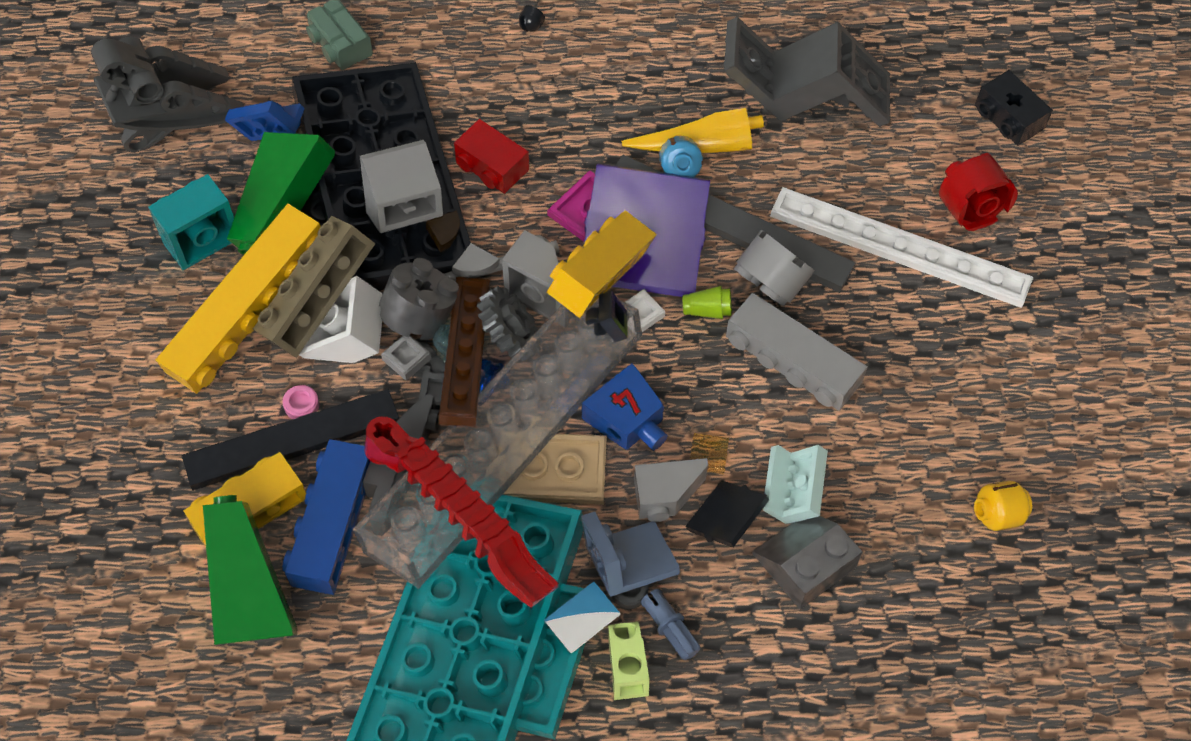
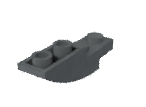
M428 394L424 396L397 421L409 436L417 439L423 437L426 440L425 444L430 449L431 441H428L431 430L437 431L439 426L440 410H436L434 396ZM370 462L363 480L366 496L373 498L366 518L370 532L385 535L388 524H394L398 512V503L395 502L398 491L403 492L405 490L408 477L407 470L397 473L385 464L380 465Z

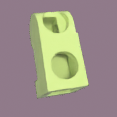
M639 622L608 625L614 700L649 696L650 679Z

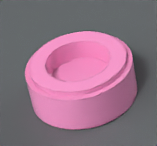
M298 385L290 388L285 393L283 407L288 417L296 419L317 412L319 409V399L314 389L306 385Z

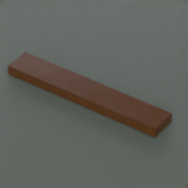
M456 277L459 290L452 307L439 424L476 427L485 337L482 320L478 317L482 311L477 307V304L481 302L479 298L489 291L490 280Z

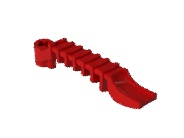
M376 417L368 423L364 449L366 457L375 464H385L397 473L407 470V481L411 485L419 482L422 485L421 495L424 498L433 496L435 498L434 507L436 510L446 509L449 512L448 522L451 525L461 523L464 526L461 537L465 541L473 538L478 540L475 555L478 558L488 555V565L491 572L508 591L532 608L558 588L559 583L532 557L521 535L509 526V521L506 518L502 519L495 512L492 504L487 505L480 498L481 494L477 490L473 491L466 484L467 480L464 477H459L453 471V466L450 463L445 464L439 458V453L436 449L432 451L425 444L426 440L423 437L417 439L409 436L395 420L389 417Z

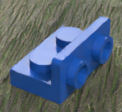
M267 101L229 109L225 121L249 140L257 141L262 139L264 132L295 134L301 124V117L305 108L300 103L282 107L276 102Z

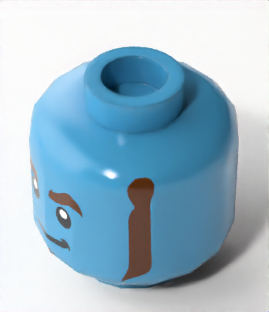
M675 136L668 139L662 145L659 152V161L664 173L695 177L703 165V156L698 145L691 138Z

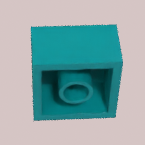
M209 174L191 181L185 187L160 198L157 202L148 206L164 246L182 270L191 267L231 244L227 237L234 216L228 199Z

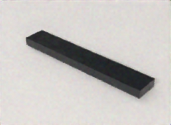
M386 389L183 454L182 459L190 487L194 491L228 480L234 476H240L254 468L261 459L269 456L272 457L281 452L286 460L326 448L329 439L345 442L366 435L368 423L376 417H389L397 422L399 416L390 391Z

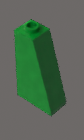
M264 132L227 237L231 243L238 247L240 254L244 255L287 204L301 211L336 152L320 135Z
M237 495L214 497V504L203 505L214 645L297 635V625L248 503L237 501Z

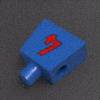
M632 363L582 402V419L625 450L641 439L654 451L662 446L668 437L657 426L663 420L664 406Z

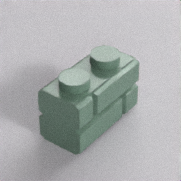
M330 0L324 3L323 7L318 6L308 11L307 19L309 26L306 27L307 34L314 44L318 42L321 44L322 52L330 64L335 62L341 70H345L357 62L372 56L373 51L369 35L340 0Z

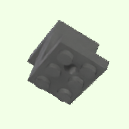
M738 16L727 21L724 71L729 78L734 79L745 89L747 94L753 96L764 106L766 111L771 112L778 120H786L845 94L849 101H853L862 110L863 114L873 120L879 127L890 123V73L839 22L774 51Z

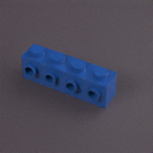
M329 439L326 450L320 451L316 462V472L318 474L315 483L309 484L305 495L307 507L304 516H299L295 523L294 538L296 540L293 549L287 550L283 560L282 570L285 572L291 587L329 595L335 594L366 495L363 480L371 461L365 455V446Z

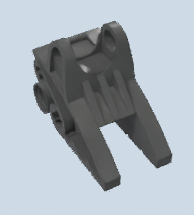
M132 36L122 38L119 41L109 38L102 39L96 42L91 49L92 58L100 76L93 78L113 125L125 128L121 142L128 152L136 153L149 149L173 130L195 129L226 123L225 118L229 109L244 107L241 101L223 97V95L210 91L206 92L205 89L220 85L229 80L230 76L224 67L210 62L207 63L195 57H189V55L175 50L172 51L163 46H152L145 50L141 40ZM136 136H144L140 142L130 143Z

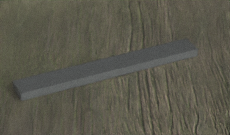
M622 155L615 165L660 172L625 155ZM708 194L705 230L745 249L759 231L763 230L815 270L809 279L838 293L841 292L854 270L856 262Z

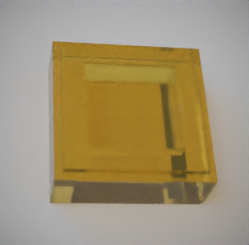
M694 433L690 460L707 458V472L724 474L729 438Z

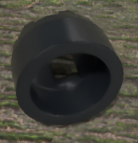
M526 5L519 15V25L526 32H535L545 21V15L536 7Z

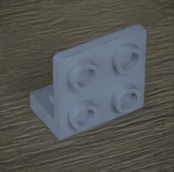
M595 511L581 516L586 548L610 597L680 574V567L654 521L612 534L609 525H602Z

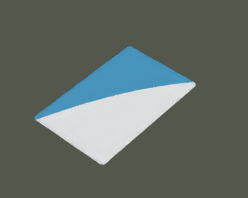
M592 582L549 615L544 621L568 651L573 653L620 616V612L598 585Z

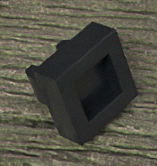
M612 290L599 294V307L586 311V324L594 323V334L596 336L608 333L614 342L627 339V310Z

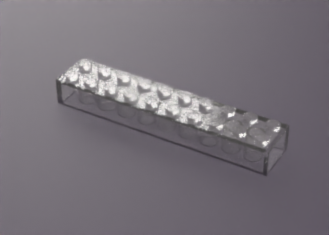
M599 300L591 308L599 307ZM619 300L627 310L628 338L614 342L608 333L601 336L594 334V323L586 324V313L579 318L565 306L561 305L479 393L476 427L449 425L429 448L432 451L436 449L439 453V458L445 464L450 463L453 466V471L459 477H464L467 480L466 484L473 491L477 490L481 494L480 498L487 505H493L578 410L582 402L594 392L643 336L639 310ZM406 471L353 528V531L365 555L419 589L463 540L461 536L464 526L461 523L451 525L448 522L449 512L446 509L437 511L434 507L435 498L433 496L424 498L421 495L422 485L419 482L411 485L407 481L408 471Z

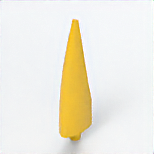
M746 108L715 112L697 121L675 128L623 140L622 146L660 152L662 145L668 139L675 136H686L698 145L701 153L751 150V129L763 128L764 121L762 115L748 117Z

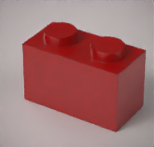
M478 119L454 142L457 165L463 171H471L479 176L481 181L490 189L496 188L505 194L529 171V151L481 119Z

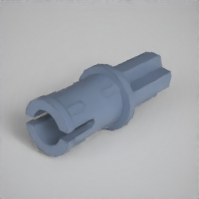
M660 589L650 592L658 606H655L646 594L641 600V605L657 624L658 634L664 635L681 659L687 660L694 657L700 650V645L683 623L684 616L674 611Z

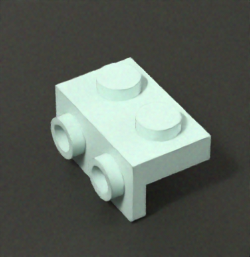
M779 445L772 446L764 493L768 496L769 501L763 508V511L785 524L820 516L828 451L820 445H815L791 453Z

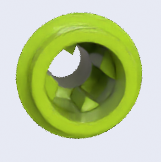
M722 286L685 294L682 297L684 315L716 319L732 316L730 288L722 289Z

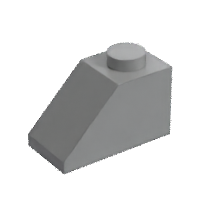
M707 458L635 465L634 485L639 519L648 518L651 522H661L667 520L670 516H675L706 480Z

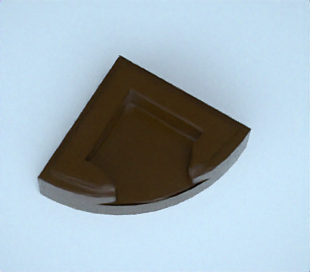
M457 211L426 221V229L438 250L442 252L451 247L459 232L460 219Z

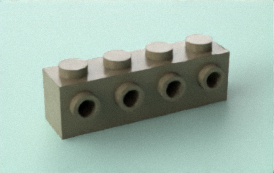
M331 216L320 227L318 236L308 250L300 256L297 266L288 279L281 283L278 293L270 305L261 312L253 330L297 358L375 243L354 226Z

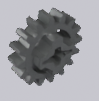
M497 286L479 298L481 302L477 304V307L482 313L478 317L482 320L483 329L491 335V342L496 343V346L500 348L502 353L507 351L511 359L517 357L518 360H521L538 349L536 344L540 342V339L534 334L538 331V328L535 326V320L533 315L527 312L526 305L522 304L516 294L510 296L507 288L501 290Z

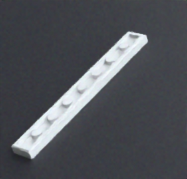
M782 187L771 211L770 217L1020 308H1022L1033 280V277L784 187Z

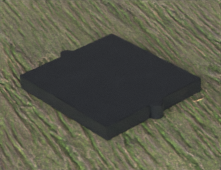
M721 480L685 527L690 532L705 537L707 542L714 540L734 548L768 503L769 498L765 494L750 490L747 485L738 486Z

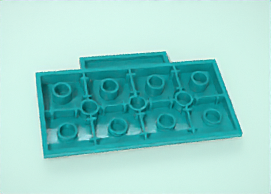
M471 488L473 491L477 490L481 494L480 498L487 505L492 504L495 512L502 519L506 518L509 521V526L521 535L532 557L559 583L557 589L531 608L514 596L495 578L488 565V555L482 558H478L475 555L478 540L473 538L465 541L461 537L464 526L461 523L451 525L448 522L449 512L446 509L437 511L435 508L346 741H515L518 731L555 740L585 643L576 651L570 653L544 620L584 589L566 584L583 534L582 511Z

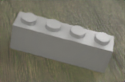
M751 293L728 320L726 337L735 348L747 350L756 356L764 367L776 369L785 375L790 384L797 388H805L814 394L819 403L826 407L832 406L840 411L863 382L868 366L754 293Z

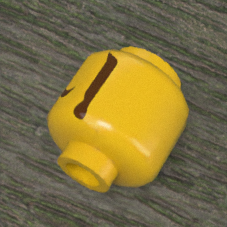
M1003 481L991 483L980 489L974 502V512L976 517L989 530L1000 531L1017 528L1024 525L1031 514L1032 499L1029 492L1017 482Z

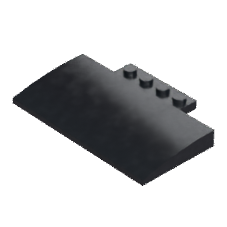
M416 62L292 76L295 104L300 103L305 108L300 124L302 134L320 135L336 151L334 158L307 199L301 212L319 222L321 226L331 216L354 226L375 243L353 277L358 276L378 291L385 289L390 274L396 266L403 263H413L416 258L430 261L433 268L443 274L451 272L453 265L471 242ZM420 140L426 142L441 187L443 215L457 211L460 219L459 232L451 247L442 252L438 250L426 229V221L383 233L378 231L366 213L360 163L361 155Z

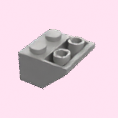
M424 140L360 156L366 213L380 233L443 216L441 187Z

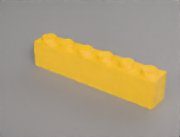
M287 204L155 359L164 372L196 394L203 387L210 385L218 369L226 360L231 359L235 355L238 345L248 334L254 331L253 328L258 322L261 312L270 305L277 295L281 283L288 279L297 266L300 256L308 250L318 236V231L321 227L320 223Z

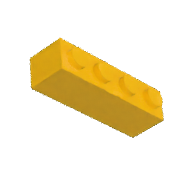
M626 210L615 219L610 216L600 228L599 233L596 230L593 231L583 247L578 245L567 259V263L564 260L558 263L550 274L553 282L547 293L577 317L581 318L599 300V294L607 292L643 257L657 234Z

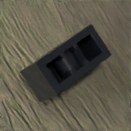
M1010 70L983 85L975 103L981 116L993 122L999 128L1000 133L1005 138L1011 139L1017 146L1044 130L1053 111Z

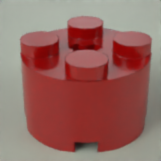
M983 153L964 162L956 161L950 164L945 170L946 178L939 189L941 201L961 227L964 226L968 231H975L999 221L996 215L1003 209L1008 213L1018 197V190L990 153Z

